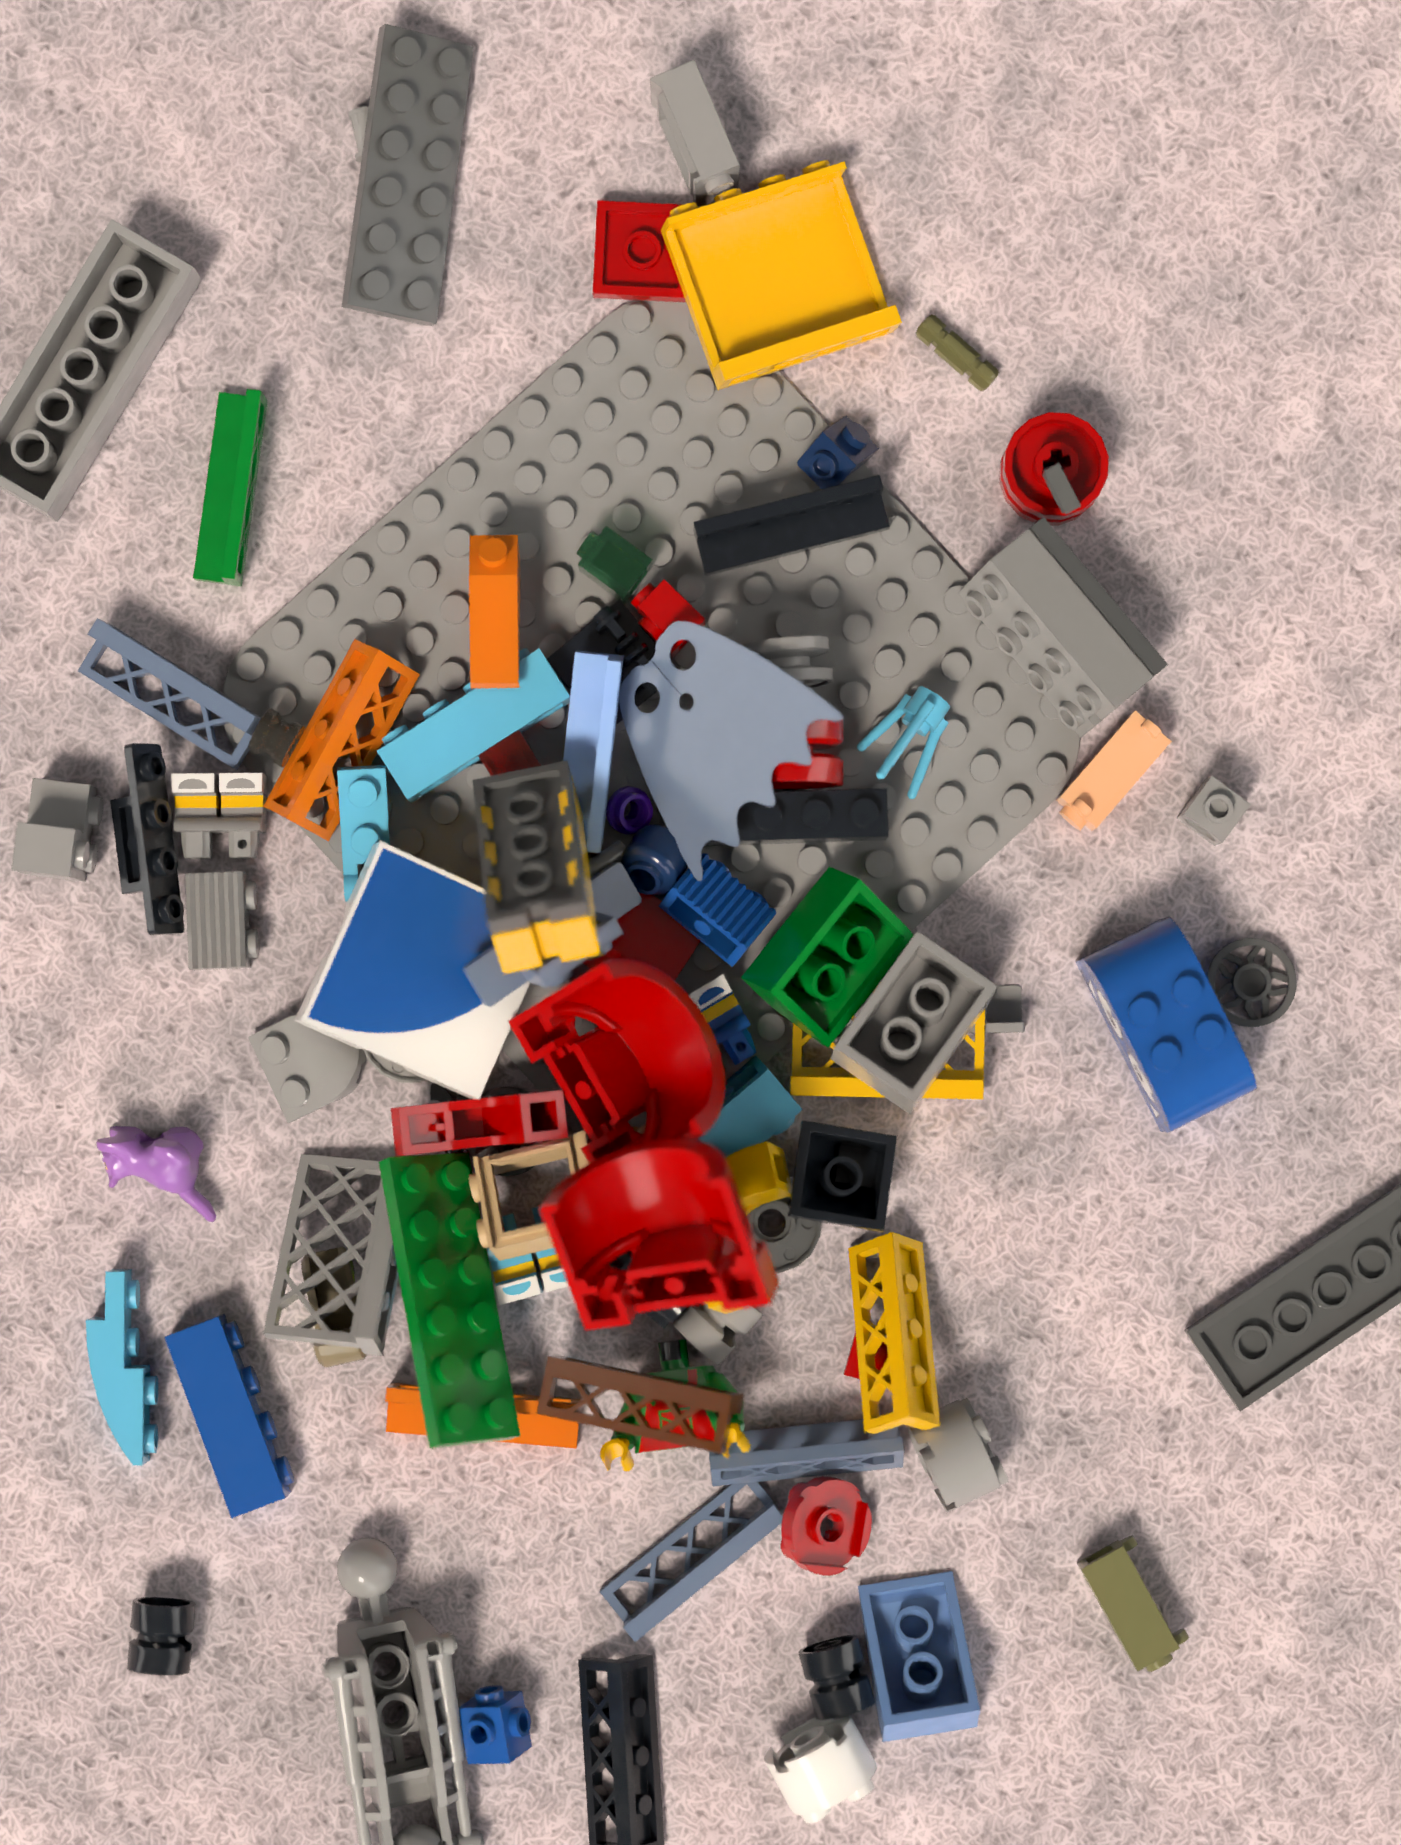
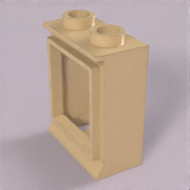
M585 1130L564 1139H556L478 1158V1156L473 1157L475 1173L469 1175V1185L475 1203H481L483 1219L477 1220L478 1236L482 1247H488L499 1261L554 1247L545 1223L505 1232L495 1175L568 1158L570 1173L572 1174L589 1164L580 1149L591 1142Z

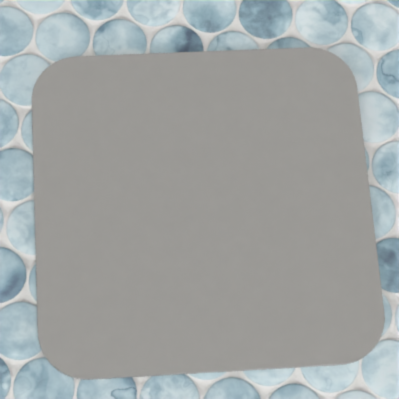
M634 300L607 315L258 629L236 654L226 675L223 687L224 695L267 721L242 763L250 773H263L267 776V791L269 793L272 791L354 639L381 650L420 674L388 734L402 725H407L409 730L425 721L422 713L434 704L444 699H447L449 704H452L466 695L463 687L470 682V535H518L521 564L520 650L528 648L529 652L532 653L540 648L546 659L595 620L593 617L606 606H612L619 599L639 622L643 617L638 613V609L631 604V601L648 583L651 582L657 587L663 579L705 618L704 627L740 645L794 636L829 637V652L809 660L810 666L832 668L833 683L810 689L842 714L843 743L835 748L813 750V753L832 754L843 760L844 784L834 788L773 789V791L887 788L889 837L883 841L739 845L738 847L730 845L704 846L702 853H707L710 859L723 863L729 869L732 877L738 878L739 883L745 884L748 890L761 894L767 901L769 908H775L776 911L774 918L733 967L704 943L700 942L675 980L689 995L723 974L750 1023L747 1030L753 1039L757 1053L734 1065L722 1043L718 1045L724 1066L725 1081L754 1056H757L765 1065L792 1041L793 1023L767 1004L741 976L829 866L859 878L912 931L1059 796L1068 783L1076 765L1080 737L1074 730L1069 729L1061 722L1057 715V709L1046 696L1036 691L1030 685L1025 671L1014 658L1006 655L998 647L995 636L982 620H978L970 614L965 606L964 599L959 594V591L970 579L884 485L882 499L890 526L889 530L705 576L693 531V522L821 490L797 465V461L820 434L830 426L779 371L717 390L686 302ZM864 464L851 473L842 484L875 475ZM688 642L673 659L671 658V662L678 670H688L696 660V650L693 644ZM388 667L378 684L381 697L392 693L401 677L400 674ZM556 673L557 677L559 678V680L561 681V683H562L563 686L565 687L566 691H567L568 694L570 695V694H571L570 688H569V687L566 685V683L561 679V677ZM923 686L938 694L950 705L949 711L944 716V719L949 724L938 740L916 798L909 799L907 793L930 731L926 736H921L917 733L914 735L884 779H878L876 773L907 728L902 722L905 714L864 751H859L857 744L897 707L905 694L912 697L917 688ZM659 691L640 705L638 709L644 713H651L656 710L660 702ZM684 693L679 699V704L682 709L689 710L694 704V699L689 693ZM569 704L413 803L407 800L386 767L390 846L483 888L473 780L563 762ZM372 712L361 715L355 726L358 739L369 735L374 726ZM622 720L616 725L608 801L611 795L622 787L633 786L639 788L647 794L653 807V816L648 825L659 824L666 826L647 786L627 734L624 721ZM231 723L224 724L227 737L233 750H235L245 732ZM378 752L370 766L385 765ZM349 754L338 757L332 768L334 780H338V767L352 766ZM327 796L316 799L305 818L320 825L329 808ZM630 802L624 809V817L630 812ZM606 816L601 851L617 840H620L627 848L636 833L623 834L614 830ZM340 822L329 841L299 826L343 874ZM588 852V860L598 853ZM358 864V876L364 864ZM666 893L665 895L653 896L657 897L662 901L668 893ZM582 963L572 969L574 972L572 977L556 987L545 988L530 983L516 1016L591 969ZM578 1016L575 1018V1028L579 1037L598 1026ZM510 1028L501 1048L540 1092L561 1090L544 1058L531 1063L514 1031ZM564 1095L566 1121L579 1132L583 1131L584 1128ZM647 1110L627 1121L630 1126L640 1128L645 1125Z

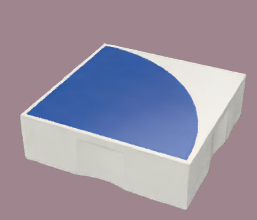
M380 841L371 848L346 904L343 923L338 936L330 950L322 958L295 1021L354 1048L368 1050L403 1066L408 1072L469 1099H479L511 1028L508 1021L516 1016L530 982H526L492 1007L485 1006L463 971L465 964L494 945L487 924L484 888Z

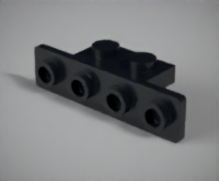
M127 744L124 746L130 796L110 800L122 894L143 893L147 932L149 935L183 933L185 930L183 920L184 906L180 897L177 873L178 859L174 850L171 826L172 812L168 803L165 780L166 765L162 756V749L159 744Z

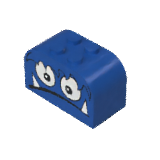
M1171 917L1160 919L1075 961L1161 1132L1170 1133L1257 1089L1256 1080L1245 1052L1193 949Z

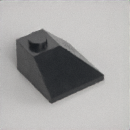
M802 1120L788 1217L884 1232L897 1136Z

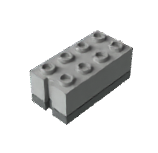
M1044 517L992 557L959 591L970 614L976 619L982 620L995 636L998 647L1006 655L1014 658L1025 671L1030 685L1036 691L1046 696L1057 709V715L1061 722L1069 729L1074 730L1080 738L1168 665Z

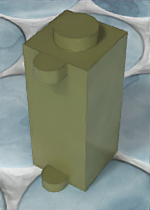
M1131 1535L1121 1541L1117 1540L1077 1562V1565L1132 1665L1137 1671L1146 1667L1147 1671L1151 1672L1168 1664L1173 1659L1171 1653L1180 1648L1179 1645L1187 1641L1189 1636L1184 1628L1171 1633L1127 1553L1138 1545L1134 1536Z

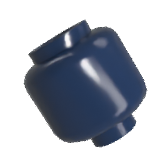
M659 824L646 825L639 829L628 844L620 862L637 891L645 895H665L682 877L688 866L680 853L675 837L670 833L667 826Z

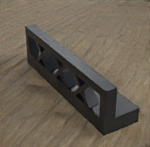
M880 475L693 522V531L705 576L889 530L890 526L882 499L883 485Z
M639 1654L620 1659L593 1657L578 1659L589 1845H664L653 1655ZM596 1671L607 1672L608 1693L605 1697L597 1689ZM602 1719L609 1726L611 1732V1742L608 1746L599 1734V1723ZM605 1767L613 1776L614 1790L611 1794L602 1784V1771ZM608 1816L616 1825L617 1842L606 1841L605 1820Z

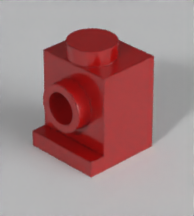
M665 579L657 587L651 582L648 583L631 601V604L638 609V613L643 617L638 622L639 626L655 641L658 640L668 626L677 621H687L705 626V618ZM682 639L674 643L671 648L670 657L673 659L689 641Z

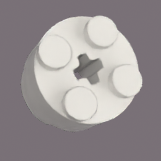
M850 1715L836 1720H817L815 1717L783 1735L781 1738L785 1746L777 1753H775L771 1746L764 1757V1761L791 1811L796 1815H802L806 1823L819 1821L829 1814L832 1806L847 1798L849 1801L859 1800L874 1789L871 1778L876 1772L877 1764Z

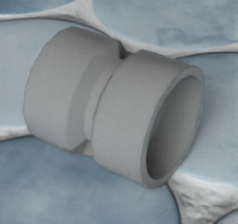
M704 1303L689 1305L675 1320L673 1326L712 1362L720 1365L736 1347L734 1337L737 1334L746 1335L762 1318L763 1314L756 1307L744 1308L724 1314L709 1309L708 1304Z

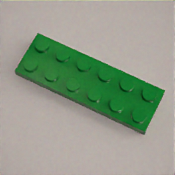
M469 1153L388 1157L379 1161L429 1449L510 1440L521 1436L487 1249L482 1247L477 1231V1220L481 1219L478 1202L475 1203L469 1185V1175L473 1174Z

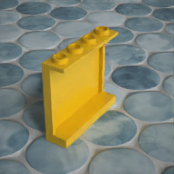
M828 160L819 161L803 168V175L787 180L785 174L775 175L759 182V189L743 194L740 188L731 189L715 196V203L698 208L696 202H691L676 207L669 212L671 217L666 219L661 228V233L717 390L893 333L902 323L896 305L888 307L843 182L842 174L847 169L845 161L831 166Z

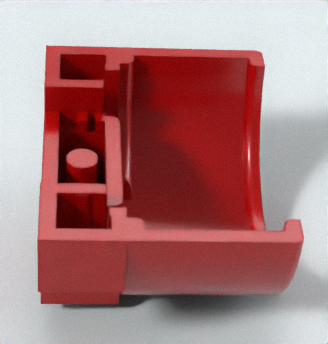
M615 959L604 962L508 1021L531 1063L544 1058L558 1085L563 1090L566 1099L591 1141L580 1148L588 1163L607 1154L641 1143L665 1139L697 1140L714 1126L720 1115L725 1096V1073L721 1053L713 1031L703 1013L687 992L668 975L649 964L631 959ZM576 1016L584 1018L598 1026L579 1037L575 1028ZM647 1110L646 1127L644 1134L635 1131L627 1121Z
M665 1139L641 1143L615 1151L594 1160L565 1178L549 1193L540 1206L542 1218L585 1331L630 1325L635 1314L640 1312L718 1301L721 1302L724 1311L771 1305L779 1280L765 1240L756 1241L730 1164L726 1156L713 1145L698 1140ZM631 1249L632 1259L628 1270H619L608 1265L613 1259Z

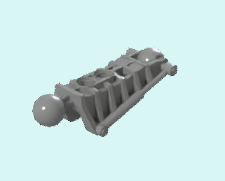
M360 1538L351 1542L342 1551L337 1562V1576L341 1586L350 1595L358 1598L361 1617L338 1622L337 1657L325 1659V1663L322 1664L324 1677L332 1681L346 1783L351 1786L359 1845H371L368 1821H376L380 1845H484L482 1833H479L477 1829L472 1830L462 1764V1761L465 1759L451 1657V1654L455 1653L454 1649H457L455 1635H451V1632L439 1634L415 1608L404 1607L389 1610L386 1591L393 1585L397 1576V1560L394 1552L385 1542L376 1538ZM383 1652L394 1653L395 1666L393 1670L385 1676L375 1675L373 1671L375 1658ZM429 1662H433L435 1683L430 1680ZM437 1699L440 1718H436L434 1701ZM392 1700L402 1701L404 1705L402 1717L394 1723H384L381 1718L383 1707ZM357 1716H358V1718H359V1724H360V1730H361L360 1732H359V1729H358ZM419 1730L423 1754L405 1758L401 1736ZM441 1735H443L445 1754L441 1753L439 1738ZM390 1737L394 1761L384 1763L380 1739ZM362 1752H364L367 1766L365 1768L363 1764ZM451 1768L454 1789L446 1788L444 1771ZM363 1787H370L372 1803L367 1807ZM430 1799L435 1828L425 1824L410 1825L399 1831L393 1838L389 1820L391 1819L390 1808ZM456 1801L460 1833L455 1834V1838H452L446 1806Z

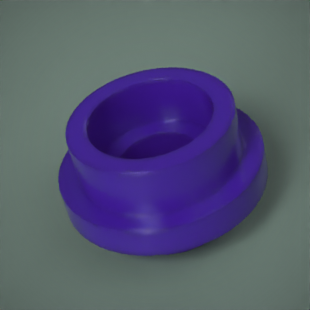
M625 786L616 790L611 795L606 807V816L614 830L623 834H634L650 823L653 816V807L649 797L643 790L633 786ZM630 802V812L624 817V809Z

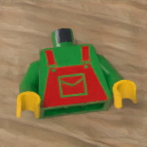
M686 1339L658 1343L661 1371L646 1374L738 1393L723 1374L716 1372L713 1366L690 1367ZM631 1394L636 1403L645 1398L644 1396ZM655 1399L640 1409L649 1425L653 1428L661 1429L675 1419L665 1401ZM625 1401L618 1416L629 1409ZM744 1401L741 1414H732L726 1449L725 1453H722L726 1459L730 1456L728 1453L730 1445L736 1441L743 1453L748 1452L751 1448L749 1440L743 1433L745 1428ZM677 1404L682 1413L691 1408V1406ZM701 1409L686 1419L697 1437L714 1441L719 1412ZM633 1415L625 1420V1422L639 1424ZM680 1425L671 1430V1432L685 1434ZM613 1430L611 1440L606 1442L600 1450V1457L606 1470L609 1471L612 1461L621 1456L622 1468L624 1472L632 1470L634 1466V1460L629 1451L633 1447L635 1453H645L688 1446Z

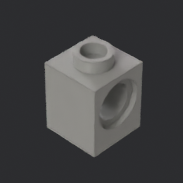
M1211 776L1204 780L1177 819L1216 846L1224 842L1251 804L1214 776Z

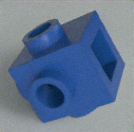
M500 1685L479 1688L474 1692V1697L459 1707L467 1763L510 1764L532 1747L529 1732L531 1717L528 1709L525 1708L523 1691H503V1687Z

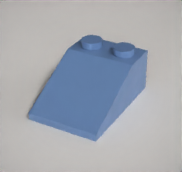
M949 1571L858 1586L873 1694L882 1742L977 1727L980 1706L953 1572Z

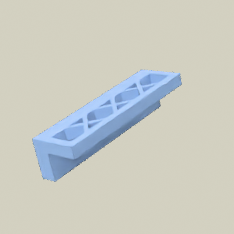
M576 650L563 761L568 760L581 806L587 852L600 853L604 839L624 655Z

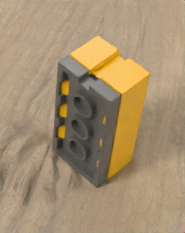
M568 760L474 779L473 790L486 918L503 973L542 966L543 958L560 955L562 962L600 955L583 814Z

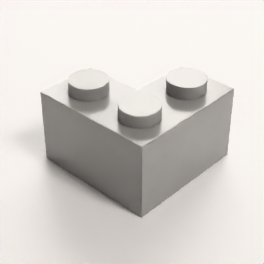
M33 778L27 823L17 822L11 870L31 876L86 882L87 872L93 873L95 870L98 853L97 844H90L93 825H100L103 815V797H97V788L89 784Z

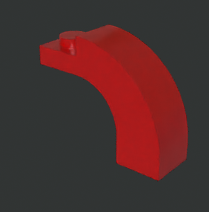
M563 1090L390 1108L395 1156L568 1138Z

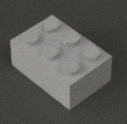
M917 931L834 1046L831 1060L911 1114L988 1006L998 986Z

